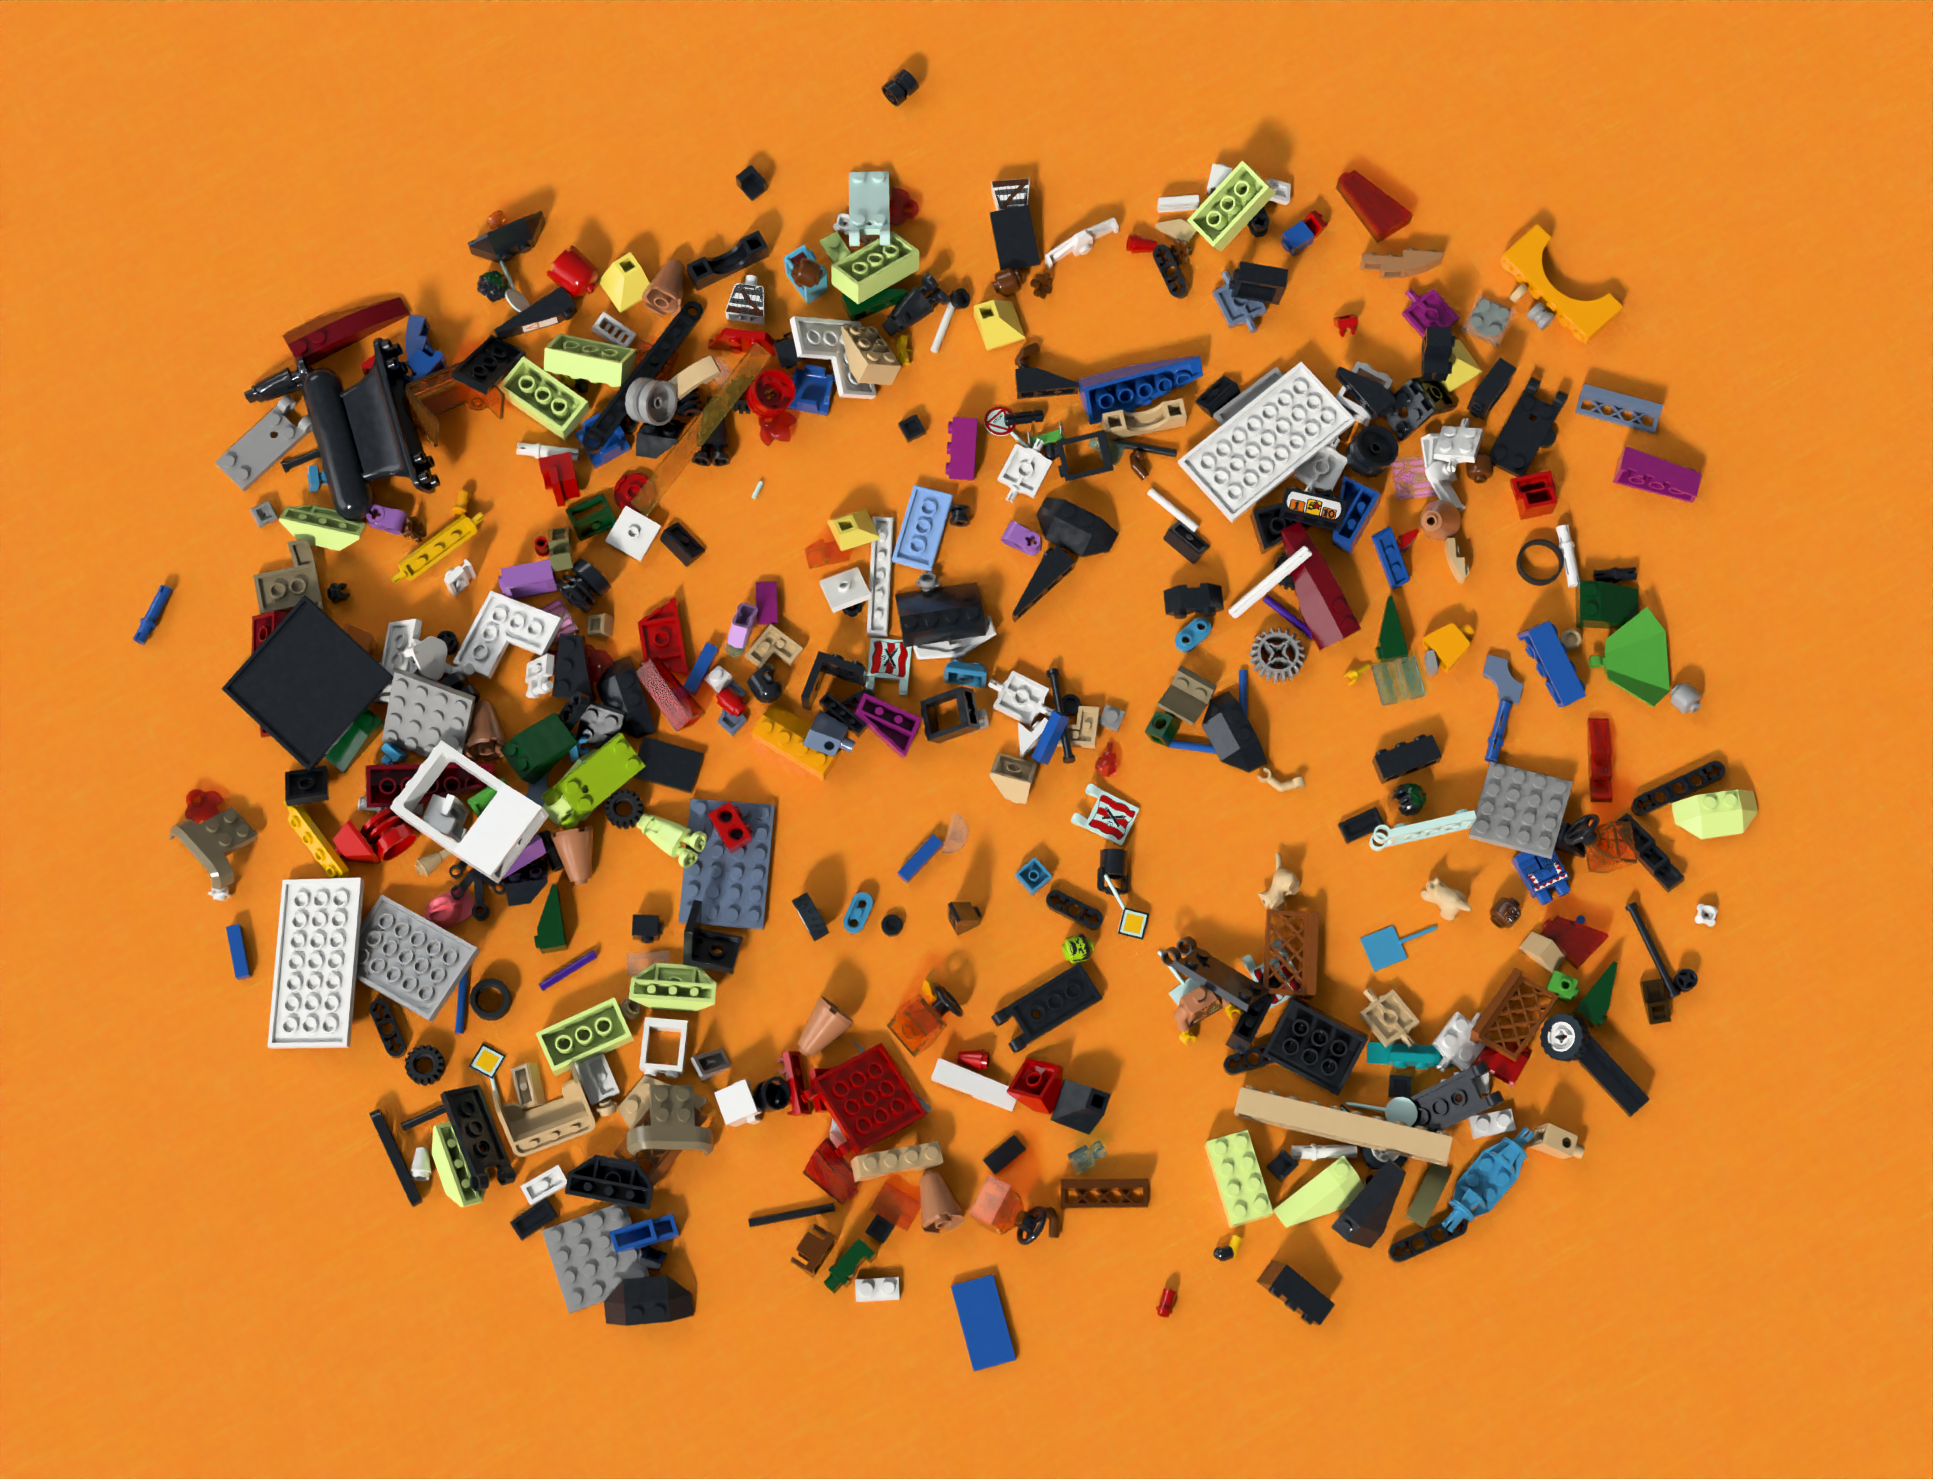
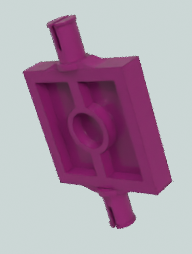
M1412 288L1405 293L1411 299L1412 304L1403 311L1402 316L1422 338L1427 326L1451 327L1459 321L1460 317L1434 289L1421 296H1418Z

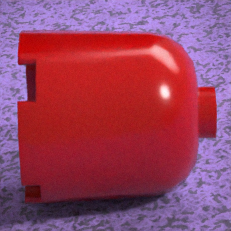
M572 245L569 252L565 249L552 263L555 267L552 271H547V276L574 297H581L586 293L590 295L597 288L595 283L598 280V269Z

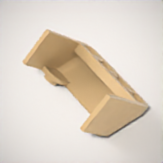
M574 1062L569 1063L574 1079L563 1085V1098L523 1112L521 1106L517 1103H508L502 1106L496 1091L491 1092L496 1112L515 1155L523 1157L587 1134L595 1128V1119Z

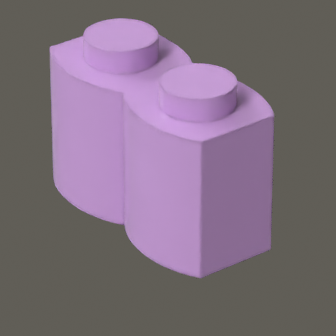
M743 602L738 605L727 637L729 645L741 649L747 645L758 612L756 606Z

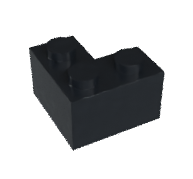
M1427 326L1422 340L1421 380L1446 381L1448 374L1452 373V362H1449V355L1452 354V347L1455 346V335H1452V327Z

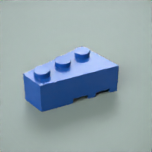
M1343 476L1340 498L1347 501L1340 531H1333V545L1352 553L1380 504V493Z

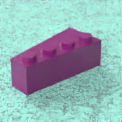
M1625 446L1617 462L1613 483L1693 503L1697 497L1702 474L1694 469L1685 468Z

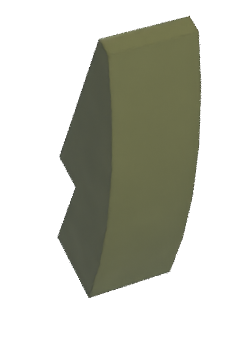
M569 526L550 529L548 545L552 572L573 568Z
M1431 1163L1404 1217L1424 1228L1452 1171L1441 1165Z

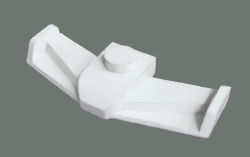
M1112 217L1076 233L1045 254V265L1051 270L1054 263L1071 252L1075 257L1080 254L1085 255L1092 249L1093 240L1111 232L1118 233L1119 226L1115 218Z
M1431 433L1421 437L1425 473L1439 500L1452 503L1458 511L1464 510L1466 508L1465 505L1461 504L1451 483L1457 480L1455 472L1447 470L1449 462L1434 460V451L1440 433Z
M989 615L985 618V636L913 646L916 658L918 660L946 657L958 659L966 656L967 652L997 634L991 616Z

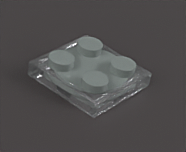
M1479 294L1462 327V331L1499 347L1516 311Z

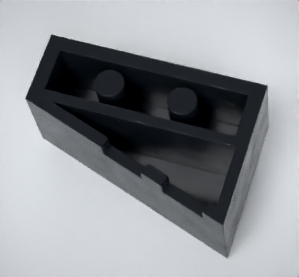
M568 633L560 634L552 696L570 699L578 691L588 694L590 701H597L585 636Z
M1271 1261L1256 1281L1266 1288L1271 1295L1282 1300L1288 1309L1302 1315L1300 1318L1308 1325H1321L1335 1306L1331 1300L1284 1263Z

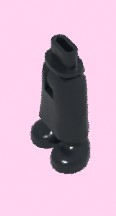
M928 272L923 275L922 284L918 288L913 286L895 306L890 315L887 316L888 320L882 324V327L890 337L894 336L897 332L901 333L934 311L933 304L947 305L951 302L947 294L938 288L939 284ZM929 291H932V292L925 298L924 295H925L926 293H928Z
M302 355L296 360L297 368L295 371L292 372L287 367L252 385L251 390L244 392V395L249 403H253L255 401L273 400L300 391L303 379L313 368L311 365L308 366L306 359Z
M707 397V404L704 405L696 446L701 447V450L692 454V462L697 465L710 466V448H712V444L714 445L713 465L724 466L730 463L729 454L724 452V448L728 447V427L722 397Z

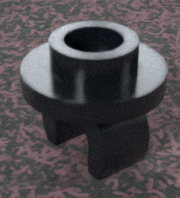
M331 583L327 589L328 598L333 603L347 600L350 593L343 594L341 590L347 587V584L341 583L338 585L337 583Z

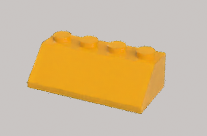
M776 703L762 715L752 730L753 739L822 780H825L843 752V749L839 748L835 756H830L803 746L812 725Z

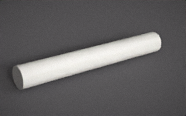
M951 302L946 308L930 350L934 353H938L955 308Z
M1153 488L1148 491L1147 495L1193 532L1197 531L1199 525Z

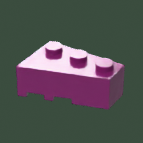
M953 417V421L948 423V434H952L951 442H947V454L951 455L950 463L946 462L945 475H949V479L974 481L978 418Z
M866 693L861 695L853 713L867 724V728L902 759L906 757L922 719Z

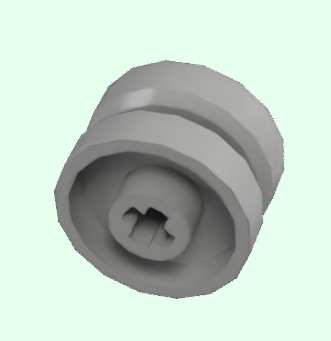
M646 377L638 378L632 382L626 393V411L630 418L636 422L657 426L665 425L674 416L677 408L676 390L667 381Z

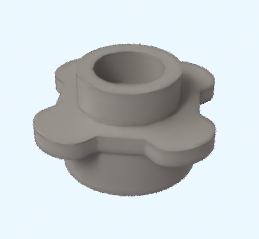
M926 572L920 575L916 585L921 586L923 591H931L935 587L940 586L941 582L936 580L934 573Z

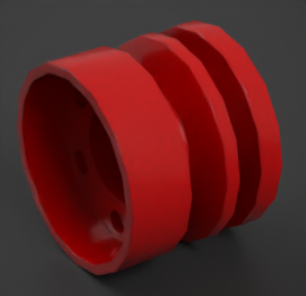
M765 370L747 388V405L759 417L774 418L788 408L794 400L796 392L794 382L782 370ZM766 393H769V394H770L769 397H770L771 399H767V394H766Z
M390 807L370 818L360 831L364 838H367L366 840L369 845L375 844L373 850L382 862L392 860L404 853L414 844L418 837L410 824H403L404 820L397 816Z

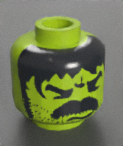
M1084 934L1068 937L1064 940V944L1061 945L1065 960H1069L1072 964L1089 960L1091 952L1094 951L1092 940L1087 939Z

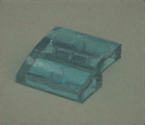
M1415 656L1397 658L1393 662L1374 664L1371 667L1382 706L1426 695Z

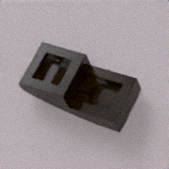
M1663 979L1641 981V992L1649 1024L1671 1022L1669 1004L1665 998Z

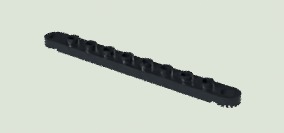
M688 301L590 427L589 431L584 435L582 448L585 452L596 454L604 447L628 415L625 398L629 386L634 380L641 377L655 380L702 318L703 308L700 303ZM694 308L698 311V314L692 316V314H688L687 310ZM594 439L598 442V445L589 447L587 441Z

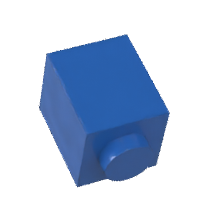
M1302 220L1283 233L1281 239L1282 247L1294 256L1313 243L1314 234Z

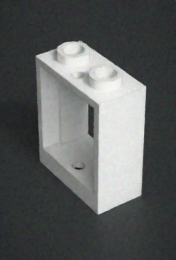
M1357 361L1352 369V372L1359 373L1368 379L1378 382L1386 389H1390L1393 380L1390 379L1389 375L1373 370L1367 363ZM1342 386L1336 399L1357 422L1367 427L1372 418L1360 405L1344 397L1347 390Z
M645 1017L639 1066L644 1075L657 1076V1073H664L666 1077L678 1078V1075H684L689 1032L688 1021ZM650 1030L681 1032L677 1066L647 1063Z

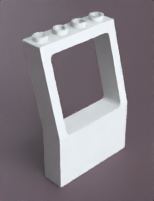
M442 740L432 749L431 754L419 766L416 774L407 782L406 787L390 806V809L397 816L496 883L500 882L549 816L540 805L506 785ZM449 762H455L497 791V794L459 843H455L412 813L413 809Z

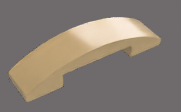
M710 355L690 365L668 382L676 390L678 402L700 384L709 383L722 372L714 357Z

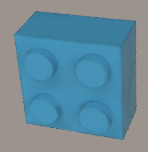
M1034 857L1015 874V878L1033 896L1052 880V875Z

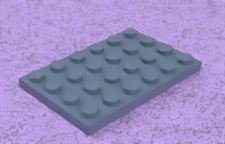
M691 799L688 828L691 829V835L697 831L705 833L707 841L702 852H697L686 844V849L697 853L698 859L691 867L684 868L679 924H687L693 901L698 900L702 901L701 925L763 930L775 805L731 802L732 806L737 805L743 815L740 819L743 824H749L753 834H751L752 842L730 854L708 817L710 812L729 801ZM724 814L721 817V820L724 822L732 819L730 814ZM740 831L732 834V838L736 840L743 836V833Z

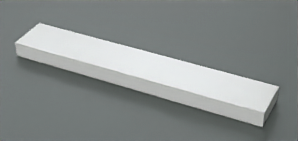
M873 516V524L880 539L871 542L869 580L871 599L868 600L867 636L888 637L893 517Z

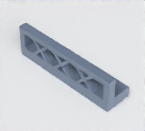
M1584 384L1579 394L1575 413L1654 434L1663 405ZM1582 401H1590L1595 408L1591 410L1581 409ZM1609 406L1614 413L1610 416L1604 415L1600 408ZM1624 411L1631 412L1634 419L1630 421L1624 420L1620 414ZM1645 416L1654 418L1652 427L1643 425L1640 419Z

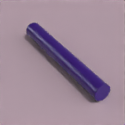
M1266 595L1263 602L1310 639L1313 638L1304 622L1272 597Z
M594 950L590 951L539 983L542 991L546 990L597 958Z

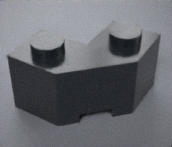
M792 331L784 334V338L771 342L779 365L786 369L797 366V362L801 361L800 357H797Z
M1200 583V587L1187 588L1186 584L1163 591L1166 615L1174 616L1175 619H1184L1188 614L1194 612L1204 614L1205 617L1215 616L1216 612L1224 610L1222 586Z

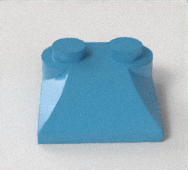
M954 659L945 666L944 683L986 688L988 669L982 663L974 662L971 664Z

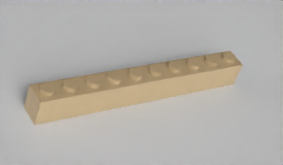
M1253 1086L1240 1087L1234 1111L1236 1117L1438 1165L1447 1166L1453 1137L1449 1136L1447 1132L1436 1131L1434 1133L1428 1131V1128L1423 1126L1408 1127L1402 1121L1395 1120L1394 1123L1385 1121V1118L1374 1115L1370 1118L1364 1116V1113L1353 1110L1349 1113L1343 1111V1108L1331 1105L1328 1108L1321 1106L1322 1104L1317 1101L1306 1103L1300 1101L1301 1099L1295 1096L1285 1098L1279 1096V1093L1274 1091L1264 1093L1258 1091V1088Z

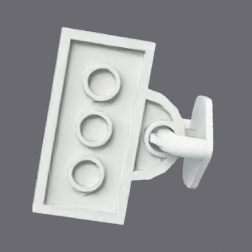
M410 619L389 622L381 665L393 676L397 668L418 676L422 675L431 680H439L443 673L446 675L457 671L462 672L464 675H472L475 668L471 663L458 667L445 663L447 646L443 640L429 636L420 641L421 620ZM393 680L374 702L379 704L389 703Z

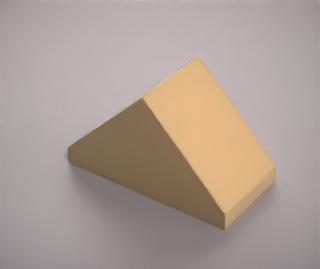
M1531 932L1519 947L1521 951L1551 974L1566 959L1553 940Z

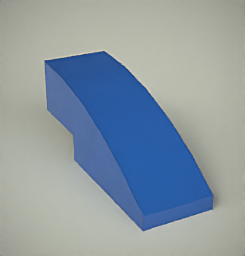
M409 316L406 329L407 359L417 349L425 353L424 347L426 345L432 347L427 338L430 326L425 317ZM411 369L413 376H415L417 373Z
M673 1213L609 1232L615 1253L638 1249L679 1237Z

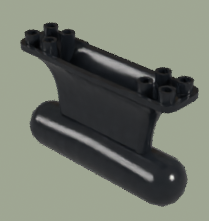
M382 338L374 339L375 359L372 368L362 380L344 390L342 380L338 374L328 368L313 369L306 374L302 381V394L333 505L339 516L345 520H363L368 513L371 514V509L375 505V497L370 481L389 476L407 477L412 480L416 489L427 494L434 493L435 487L440 486L438 476L431 474L430 468L435 467V462L432 456H426V453H424L406 391L403 375L408 373V368L404 362H399L398 356L403 354V350L399 343L393 345L389 338L385 340Z

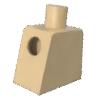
M1550 1123L1535 1127V1136L1531 1139L1530 1148L1560 1159L1571 1156L1581 1158L1583 1156L1585 1147L1577 1144V1135Z

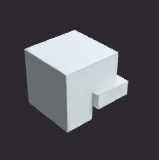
M433 794L422 820L455 843H459L467 832V829L462 827L470 810L453 795L448 794L446 798Z
M740 1080L731 1086L714 1092L726 1125L737 1127L747 1122L753 1125L762 1122L759 1115L762 1111L760 1108H757L749 1085H752L750 1080Z

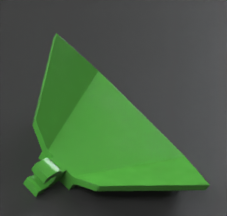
M1648 607L1605 640L1604 658L1591 656L1588 660L1589 668H1604L1608 681L1651 707L1660 702L1670 691L1666 631Z

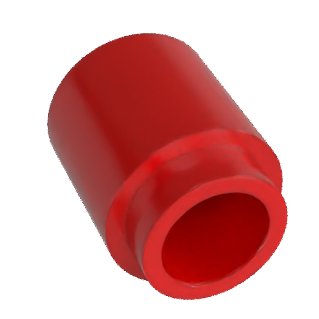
M730 687L727 689L723 688L716 696L718 699L717 704L730 715H735L737 718L743 714L748 706L745 703V699Z

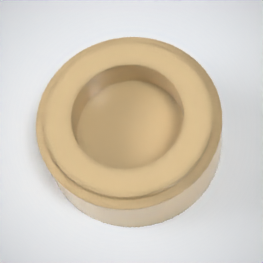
M1522 283L1509 298L1514 303L1517 302L1526 293L1528 287Z
M1575 629L1565 630L1560 637V642L1569 651L1577 649L1582 641L1580 633Z

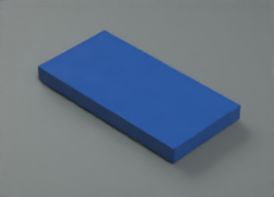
M989 1275L952 1285L951 1289L973 1371L1015 1361L1016 1357L994 1276Z

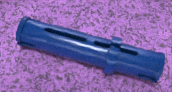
M160 585L147 613L140 620L141 624L133 637L135 642L145 645L151 631L156 628L157 625L155 623L173 591L171 588Z
M1499 701L1492 733L1487 740L1489 745L1484 760L1489 763L1498 762L1500 749L1504 746L1505 741L1503 737L1512 704L1507 701ZM1503 716L1501 727L1499 728L1501 717ZM1496 736H1498L1495 749H1493V748H1494V744H1495V740H1496Z

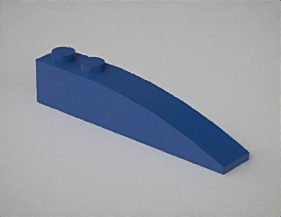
M1190 356L1132 365L1077 380L1080 398L1089 424L1092 425L1102 421V413L1118 410L1133 413L1138 407L1146 406L1157 397L1169 394V391L1174 388L1182 387L1203 376L1200 356Z

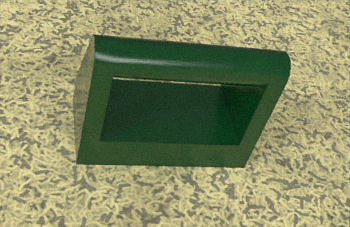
M603 493L565 509L580 542L613 528L616 523L613 512ZM603 503L604 509L575 521L573 515Z

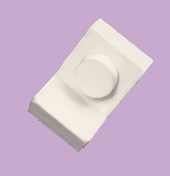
M1046 718L1041 722L1038 720L1030 729L1032 732L1018 722L1019 749L1022 758L1038 743L1048 722Z

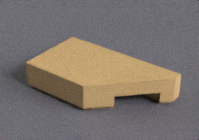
M1182 219L1160 222L1155 226L1157 230L1172 239L1186 240L1188 244L1197 233V230L1192 225Z

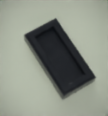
M1375 807L1338 824V828L1346 844H1349L1373 833L1377 826L1385 824Z
M545 1198L512 1220L510 1224L521 1241H523L559 1216L547 1198Z

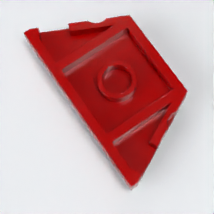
M724 328L721 333L715 335V340L710 339L708 349L726 350L734 354L744 352L750 353L753 356H776L771 343L775 339L771 338L766 332Z
M674 597L663 607H658L650 616L644 617L637 622L644 664L689 675L676 597Z

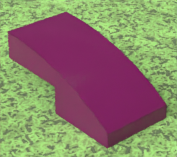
M756 582L757 625L778 624L777 582Z

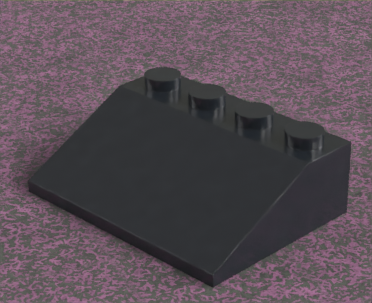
M976 582L939 587L931 591L919 590L895 594L904 647L986 635L983 607Z
M1293 996L1262 1056L1339 1096L1369 1039V1035ZM1273 1042H1277L1282 1045V1049L1284 1051L1283 1055L1278 1053L1280 1052V1048H1275V1046L1272 1045ZM1278 1054L1282 1056L1281 1059L1276 1058Z

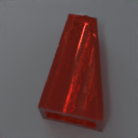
M1356 170L1350 173L1345 172L1338 178L1336 189L1377 244L1410 224L1413 216L1412 213Z
M658 656L651 659L647 657L639 664L641 668L636 674L676 732L693 726L706 713Z

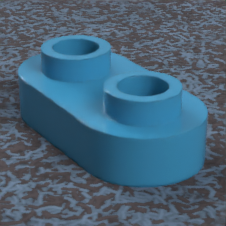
M1202 617L1194 619L1176 635V648L1183 653L1192 651L1210 635V622ZM1203 625L1205 629L1199 630L1197 626ZM1183 638H1188V639H1189V642H1188V643H1184V642L1182 641V639H1183Z
M860 892L853 897L843 920V925L847 932L857 934L863 930L873 908V900L869 894ZM861 901L867 904L864 908L858 905ZM851 921H857L858 925L856 927H852L850 925Z

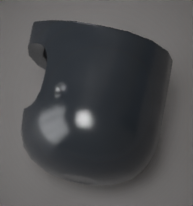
M771 663L764 665L747 680V684L756 699L764 704L777 700L782 695L784 689L781 681L774 682L773 674L776 669Z
M775 1076L759 1083L753 1091V1098L757 1108L765 1112H772L783 1109L788 1105L791 1092L786 1081L782 1077ZM772 1081H779L780 1084H775Z

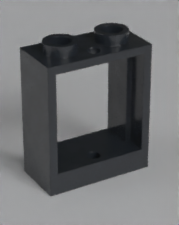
M1240 261L1238 268H1234L1233 275L1230 277L1229 289H1232L1231 297L1279 305L1286 289L1288 269Z
M1501 357L1472 394L1467 407L1472 416L1482 420L1485 419L1511 384L1517 368Z
M1105 429L1056 441L1057 445L1054 446L1056 458L1060 457L1062 465L1058 466L1061 478L1065 477V481L1114 470ZM1098 437L1104 467L1070 475L1063 445Z
M961 686L920 701L927 741L942 743L980 729L973 689ZM957 699L961 724L939 731L935 706Z

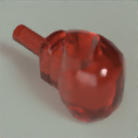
M1112 742L1107 743V752L1102 753L1095 763V770L1099 772L1100 776L1112 777L1117 774L1116 754L1112 753Z

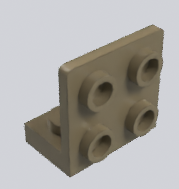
M1180 666L1171 685L1159 700L1157 706L1190 725H1194L1209 704L1217 685Z

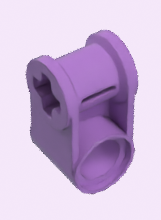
M373 505L371 514L368 513L366 518L372 528L401 535L407 513L398 509Z
M1010 521L1000 539L1004 544L1030 556L1038 554L1041 549L1039 535L1014 521Z

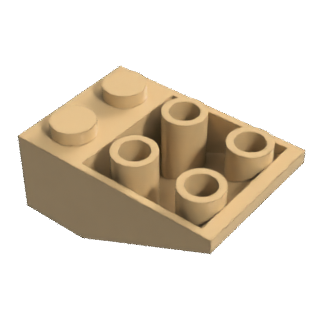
M842 325L841 332L849 369L857 382L892 385L901 365L879 334V331L871 326Z

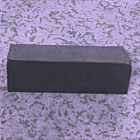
M1223 375L1195 403L1209 417L1213 418L1215 412L1237 397L1241 392L1236 382Z
M1181 521L1176 522L1169 528L1163 537L1165 542L1192 564H1195L1210 548L1209 544Z
M678 522L665 529L660 537V541L686 567L691 565L705 552V549Z

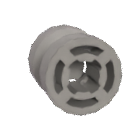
M1539 302L1530 310L1527 317L1531 321H1535L1536 326L1542 331L1554 320L1555 315L1552 312L1545 311V306Z

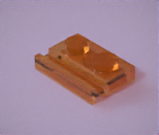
M885 1182L870 1210L907 1232L921 1209V1202Z

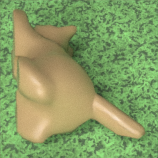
M1277 852L1275 854L1276 872L1273 876L1271 888L1266 893H1258L1265 908L1282 910L1286 896L1290 894L1295 895L1299 891L1300 882L1294 872H1289L1287 869L1282 868V857Z
M1438 877L1426 883L1427 891L1421 892V897L1424 900L1439 906L1440 914L1446 920L1455 919L1456 914L1460 910H1472V907L1468 904V899L1461 891L1449 888Z

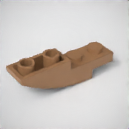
M1408 248L1402 251L1401 257L1395 254H1388L1386 256L1377 255L1376 253L1362 254L1360 270L1380 271L1379 278L1383 279L1414 276L1440 265L1443 252H1438L1437 250L1418 251L1415 248Z

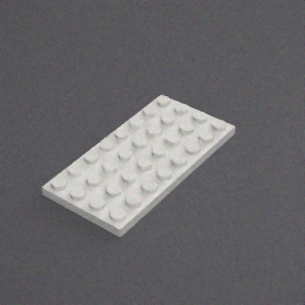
M1301 361L1178 460V464L1232 523L1352 426L1356 420Z
M329 878L282 881L268 1048H350L364 879Z

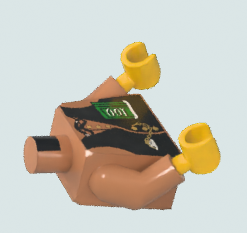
M1200 985L1180 998L1179 1006L1174 1013L1178 1029L1182 1032L1179 1039L1187 1047L1189 1039L1195 1043L1196 1037L1188 1031L1189 1028L1221 1010L1223 1007H1225V1013L1231 1020H1233L1231 1017L1233 1012L1237 1011L1239 1015H1241V1012L1236 1005Z

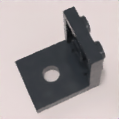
M1421 377L1410 379L1394 394L1396 399L1394 407L1386 412L1383 417L1398 438L1404 441L1432 415L1453 411L1457 404L1440 381L1421 380ZM1403 407L1408 409L1407 417L1402 415Z
M818 651L801 695L802 707L811 711L825 673L864 687L867 679L866 667L858 661H846L844 657L838 654L829 655Z
M694 900L684 930L683 965L733 974L743 937L701 929L702 901ZM715 949H719V950H721L722 952L719 953V954H716V953H713L712 951L715 950Z

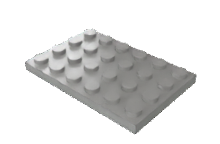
M381 894L360 925L356 979L426 1020L433 1022L480 950Z

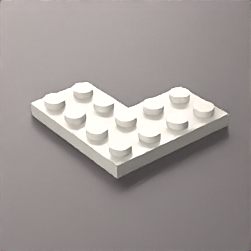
M794 316L790 319L797 357L831 359L839 397L873 399L877 396L874 384L858 383L851 373L842 337V325L862 327L861 322Z
M490 591L453 663L456 666H464L466 663H471L475 668L474 673L491 679L509 643L543 656L550 648L563 620L553 614Z

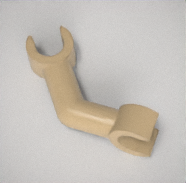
M1263 768V771L1268 774L1267 778L1257 776L1260 782L1268 783L1280 792L1305 787L1303 776L1281 783L1271 775L1270 770L1267 768Z

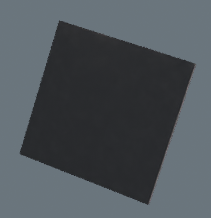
M304 595L223 686L222 690L309 772H312L391 683L394 676L308 596Z

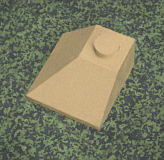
M997 753L989 776L1005 799L1017 804H1026L1038 763Z

